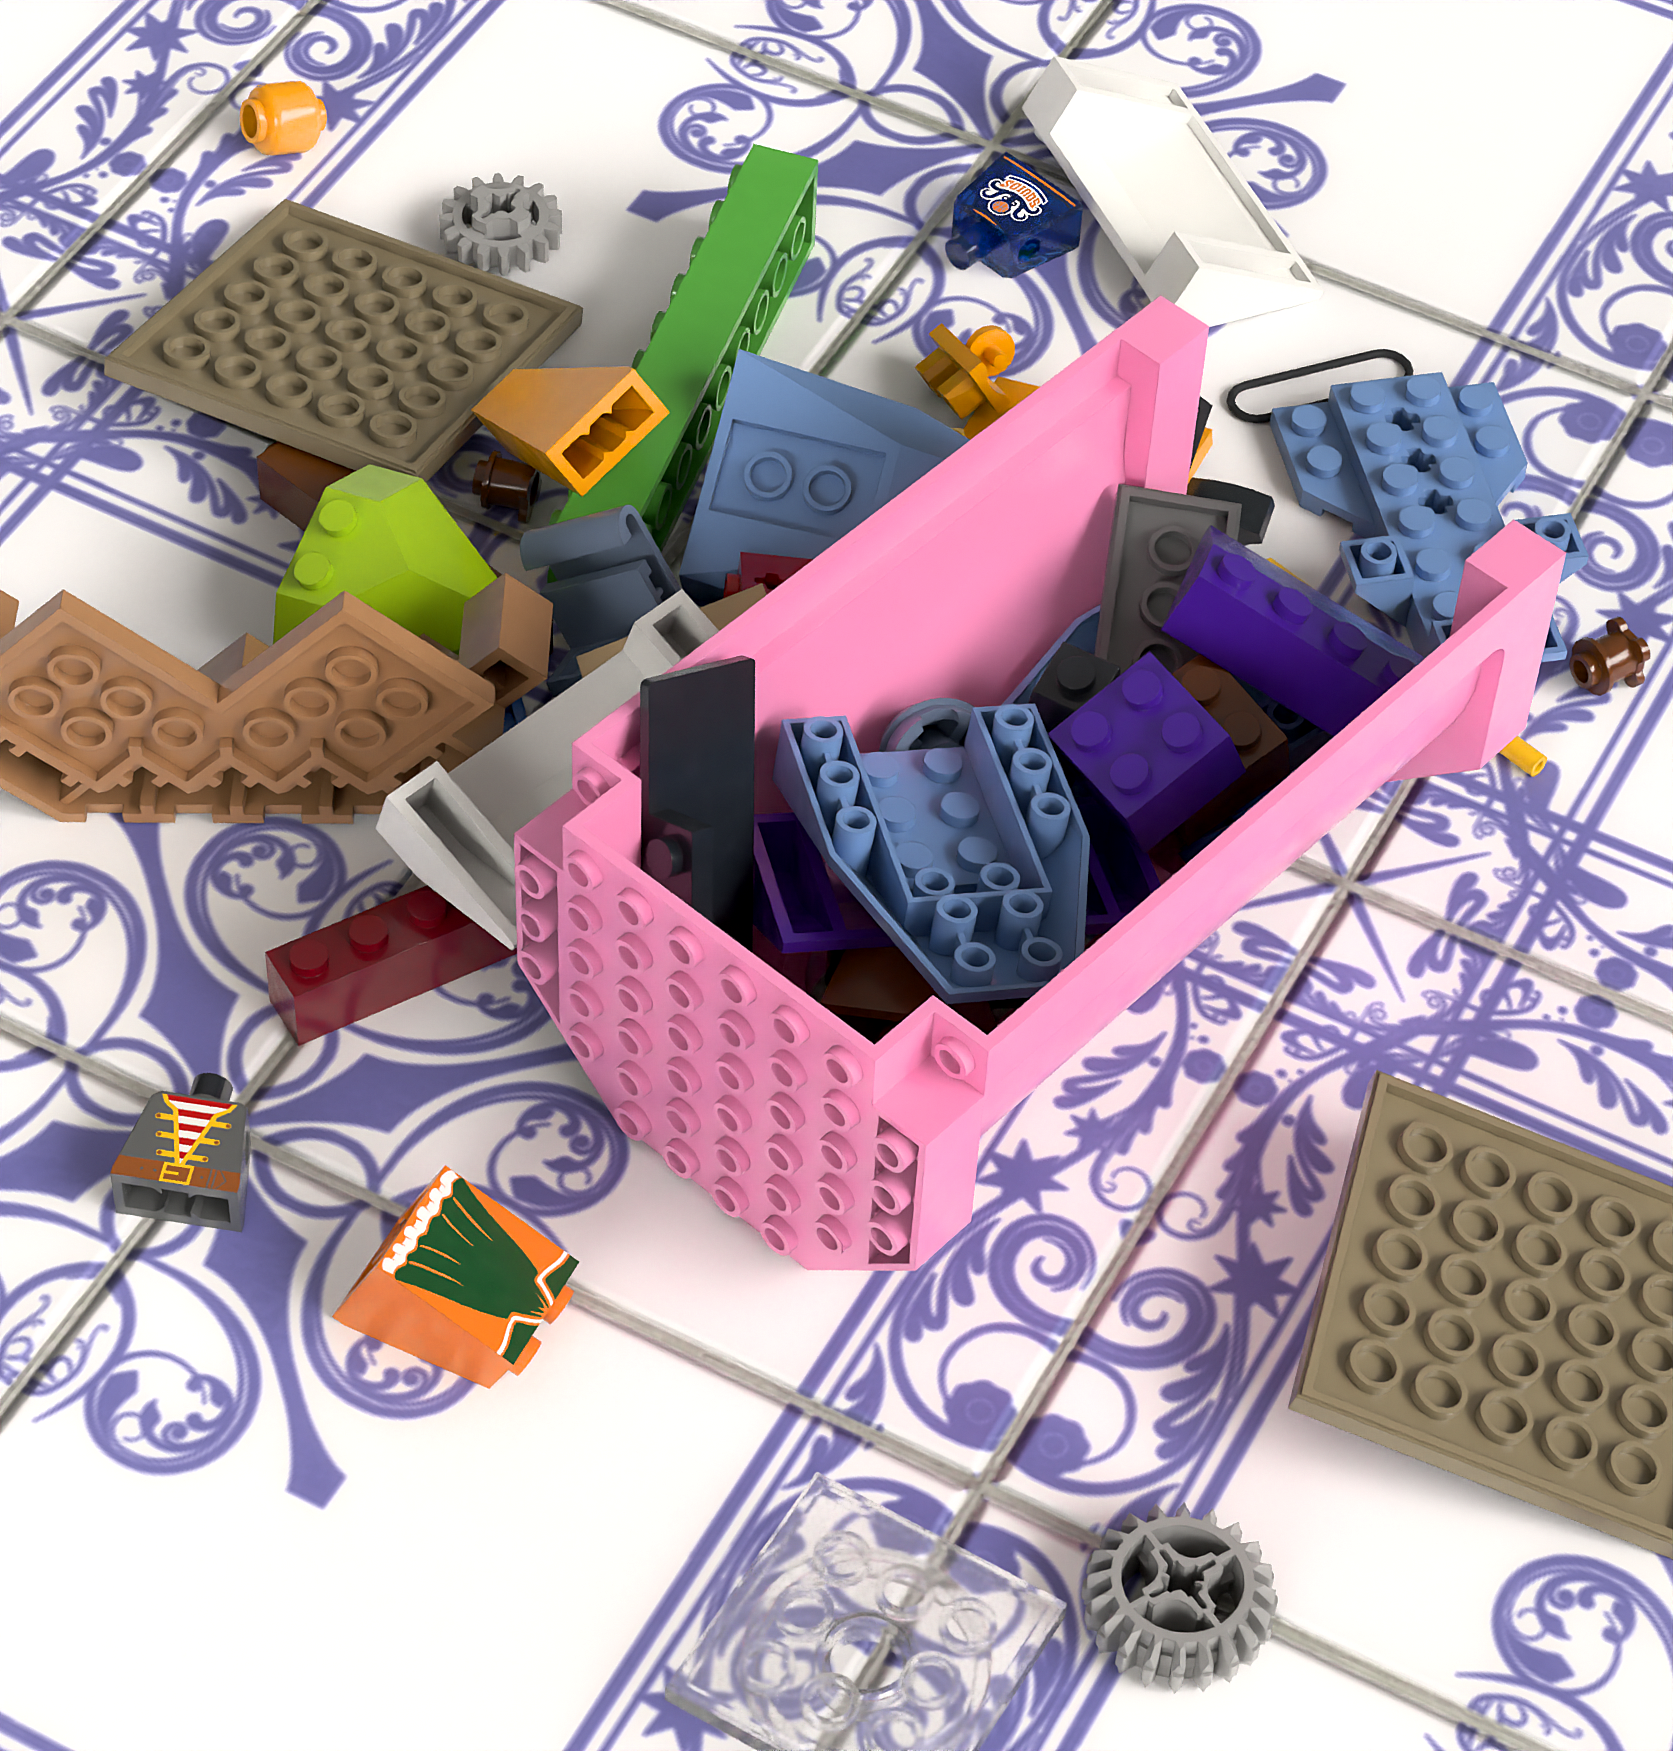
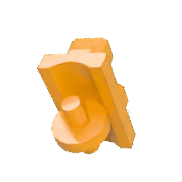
M942 323L929 333V336L938 348L918 363L915 369L928 387L939 398L942 397L961 420L985 401L997 413L1011 402L1008 396L988 378L1005 371L1015 355L1014 341L1005 330L994 325L983 326L968 338L966 345Z

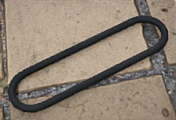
M1388 349L1371 350L1244 381L1235 385L1228 392L1226 402L1229 410L1237 418L1250 423L1270 422L1272 412L1255 415L1242 411L1235 402L1236 396L1240 392L1374 358L1384 357L1399 362L1404 367V376L1413 375L1414 370L1411 362L1404 355ZM1328 398L1307 404L1328 402Z

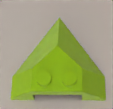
M368 464L325 488L276 592L273 644L345 590L419 637L424 633L459 655L464 603L495 581L497 576L422 478Z

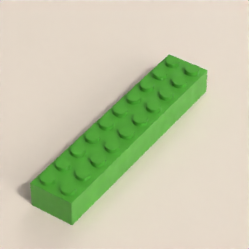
M753 144L743 165L735 164L729 178L728 194L725 200H717L711 211L709 230L706 236H698L692 247L690 267L687 273H679L676 276L667 311H659L651 329L650 344L646 350L639 349L632 363L631 368L638 373L670 413L586 494L580 496L569 489L568 501L564 509L556 508L548 525L624 505H632L640 514L658 549L662 553L711 455L738 350L741 349L760 356L815 245L817 159ZM550 566L547 584L558 581Z

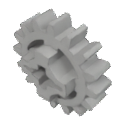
M497 173L493 176V183L487 184L480 178L474 177L472 178V189L468 190L464 187L456 186L453 188L454 200L444 199L442 202V214L439 215L440 239L444 240L446 254L458 253V262L469 265L474 261L478 263V269L486 272L490 267H498L501 276H508L509 267L518 266L523 272H529L530 260L534 259L538 262L546 263L549 261V250H558L560 247L562 210L557 209V197L555 195L544 196V185L541 183L534 184L529 188L525 187L524 176L518 175L511 183L504 182L500 173ZM533 220L536 223V226L531 224ZM467 223L471 225L469 229L466 227Z

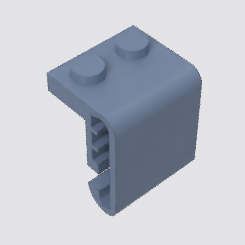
M624 505L526 531L521 538L520 556L525 571L549 565L558 580L546 584L539 593L553 603L552 618L570 647L567 655L546 682L554 698L582 679L576 659L577 656L629 636L634 622L681 590L640 514L632 505Z

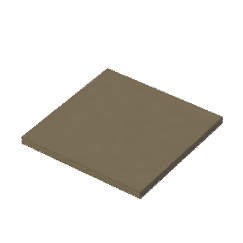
M284 199L105 357L104 375L357 471L371 464L422 478L426 483L483 425L471 409L513 369H538L582 324L583 307Z
M1376 1070L1367 1085L1288 1409L1673 1559V1187Z

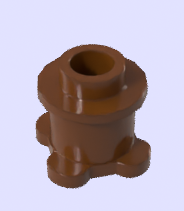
M494 450L488 461L481 459L478 461L473 477L472 493L473 495L481 496L482 509L489 510L492 505L519 510L518 522L528 524L534 505L540 495L542 485L541 472L527 463L502 458L501 452Z
M1618 616L1606 622L1608 634L1597 639L1584 637L1576 641L1572 647V656L1569 662L1572 677L1580 687L1587 689L1594 695L1601 696L1610 692L1614 683L1622 679L1632 688L1643 684L1645 681L1643 669L1645 661L1651 657L1648 644L1643 638H1638L1628 628L1626 621Z

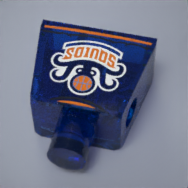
M1005 152L957 196L953 208L952 238L945 244L946 255L952 265L959 270H966L980 261L1001 277L1014 278L1079 247L1083 204L1016 157Z

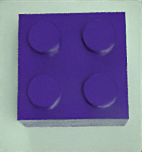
M1148 652L1048 733L1066 770L1144 854L1246 772L1230 735L1151 652Z

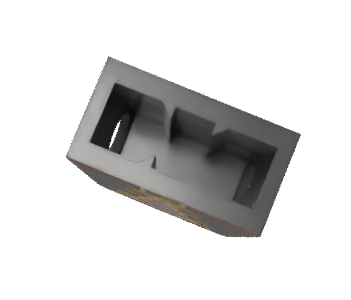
M201 1073L194 1078L189 1095L159 1091L150 1097L110 1172L116 1213L242 1232L245 1220L251 1136L248 1108L239 1102L230 1101L233 1087L226 1078L214 1073Z

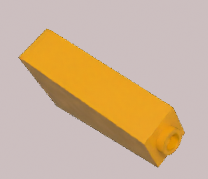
M629 366L513 369L471 409L508 453L580 496L586 494L670 413L638 373Z

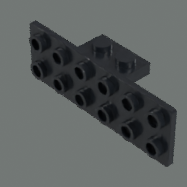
M741 655L646 678L640 684V869L753 953L755 660Z

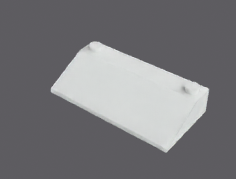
M1057 56L1052 58L1023 104L1022 110L1034 126L1036 137L1049 148L1151 302L1161 295L1209 327L1320 299L1324 290L1177 83Z
M681 589L634 622L621 652L465 762L447 773L439 762L436 761L386 796L376 830L420 880L510 950H514L517 947L514 833L572 789V743L640 692L642 680L662 675L719 632V630L684 590Z

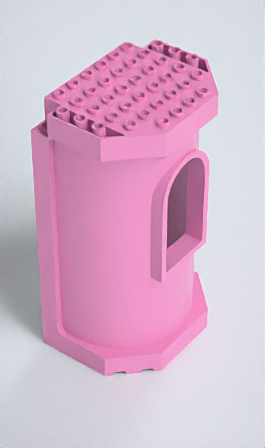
M1160 295L663 673H671L741 655L755 660L754 814L793 812L772 780L782 719L846 715L859 753L879 752L881 738L889 722L899 712L912 705L930 699L952 698L967 702L974 707L1001 706L1072 622L1101 604L1118 485L1124 484L1184 495L1187 493L1209 332L1207 324ZM1514 519L1465 560L1450 636L1444 643L1187 864L1184 863L1178 854L1181 851L1180 848L1186 843L1174 830L1147 851L1161 886L1107 933L1098 934L1086 944L1084 952L1021 1007L1012 1008L996 1022L997 1027L988 1035L932 995L874 1045L809 996L816 983L826 973L827 951L781 953L753 925L752 953L640 869V692L572 743V789L514 833L518 965L620 1129L631 1139L644 1141L663 1156L666 1164L675 1174L684 1179L691 1178L709 1192L716 1204L726 1214L732 1217L739 1216L761 1233L764 1241L773 1251L782 1256L789 1255L807 1270L916 1271L971 1222L979 1140L984 1133L1385 782L1479 770L1526 728L1566 552Z

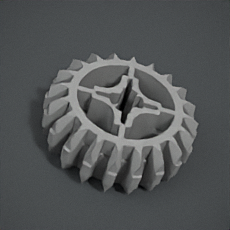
M1185 1502L1177 1509L1175 1517H1167L1158 1505L1155 1504L1148 1512L1147 1523L1129 1512L1127 1518L1122 1522L1121 1532L1108 1528L1106 1534L1101 1539L1100 1550H1094L1088 1559L1086 1570L1088 1576L1083 1580L1081 1598L1086 1605L1084 1620L1087 1630L1097 1631L1096 1644L1099 1654L1117 1651L1115 1664L1118 1667L1119 1673L1134 1666L1140 1667L1142 1669L1141 1680L1145 1687L1155 1680L1156 1675L1169 1678L1168 1684L1174 1694L1182 1687L1184 1678H1192L1202 1692L1211 1685L1213 1673L1230 1683L1232 1678L1238 1673L1239 1663L1251 1666L1258 1658L1260 1645H1265V1642L1271 1636L1274 1623L1271 1620V1616L1275 1615L1278 1603L1276 1590L1272 1589L1274 1580L1272 1565L1260 1563L1262 1551L1260 1550L1259 1541L1241 1543L1242 1531L1239 1522L1224 1529L1217 1527V1517L1214 1509L1205 1514L1201 1520L1190 1517V1512ZM1140 1572L1145 1579L1144 1588L1141 1591V1597L1130 1603L1124 1593L1123 1586L1132 1576ZM1228 1592L1236 1610L1229 1618L1220 1623L1214 1615L1218 1596Z

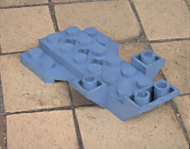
M1436 372L1331 385L1328 402L1272 408L1270 427L1300 507L1320 517L1325 511H1328L1353 523L1352 532L1365 539L1341 541L1339 552L1355 594L1403 625L1407 630L1414 651L1425 659L1450 636L1465 560L1505 527L1498 505L1509 492L1514 493L1525 478L1528 462L1495 383L1489 382L1448 387L1443 373ZM1571 513L1515 520L1566 552L1559 584L1587 564L1589 555ZM1553 615L1541 662L1566 659L1567 649Z

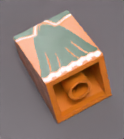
M445 1165L399 1217L332 1317L349 1328L490 1389L508 1370L516 1376L520 1375L534 1357L542 1342L535 1338L533 1334L542 1320L551 1325L571 1299L574 1290L568 1287L566 1282L579 1264V1261Z

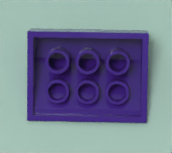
M1212 525L1207 528L1161 628L1162 631L1332 736H1336L1424 660L1423 656Z

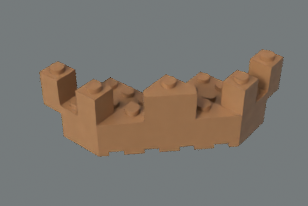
M505 572L464 603L459 655H457L424 633L419 637L344 590L272 646L266 645L246 632L196 670L64 589L15 627L19 600L0 590V788L59 822H86L88 813H122L124 823H175L177 813H212L213 823H264L265 814H301L302 824H354L355 814H380L386 796L436 761L449 773L503 735L505 708L547 679L553 603Z

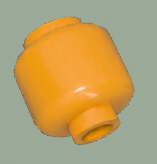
M302 81L259 84L250 92L248 99L242 102L240 108V126L245 139L249 143H253L254 147L264 155L274 156L309 151L316 145L320 131L324 130L327 122L324 103L321 99L316 98L313 90Z

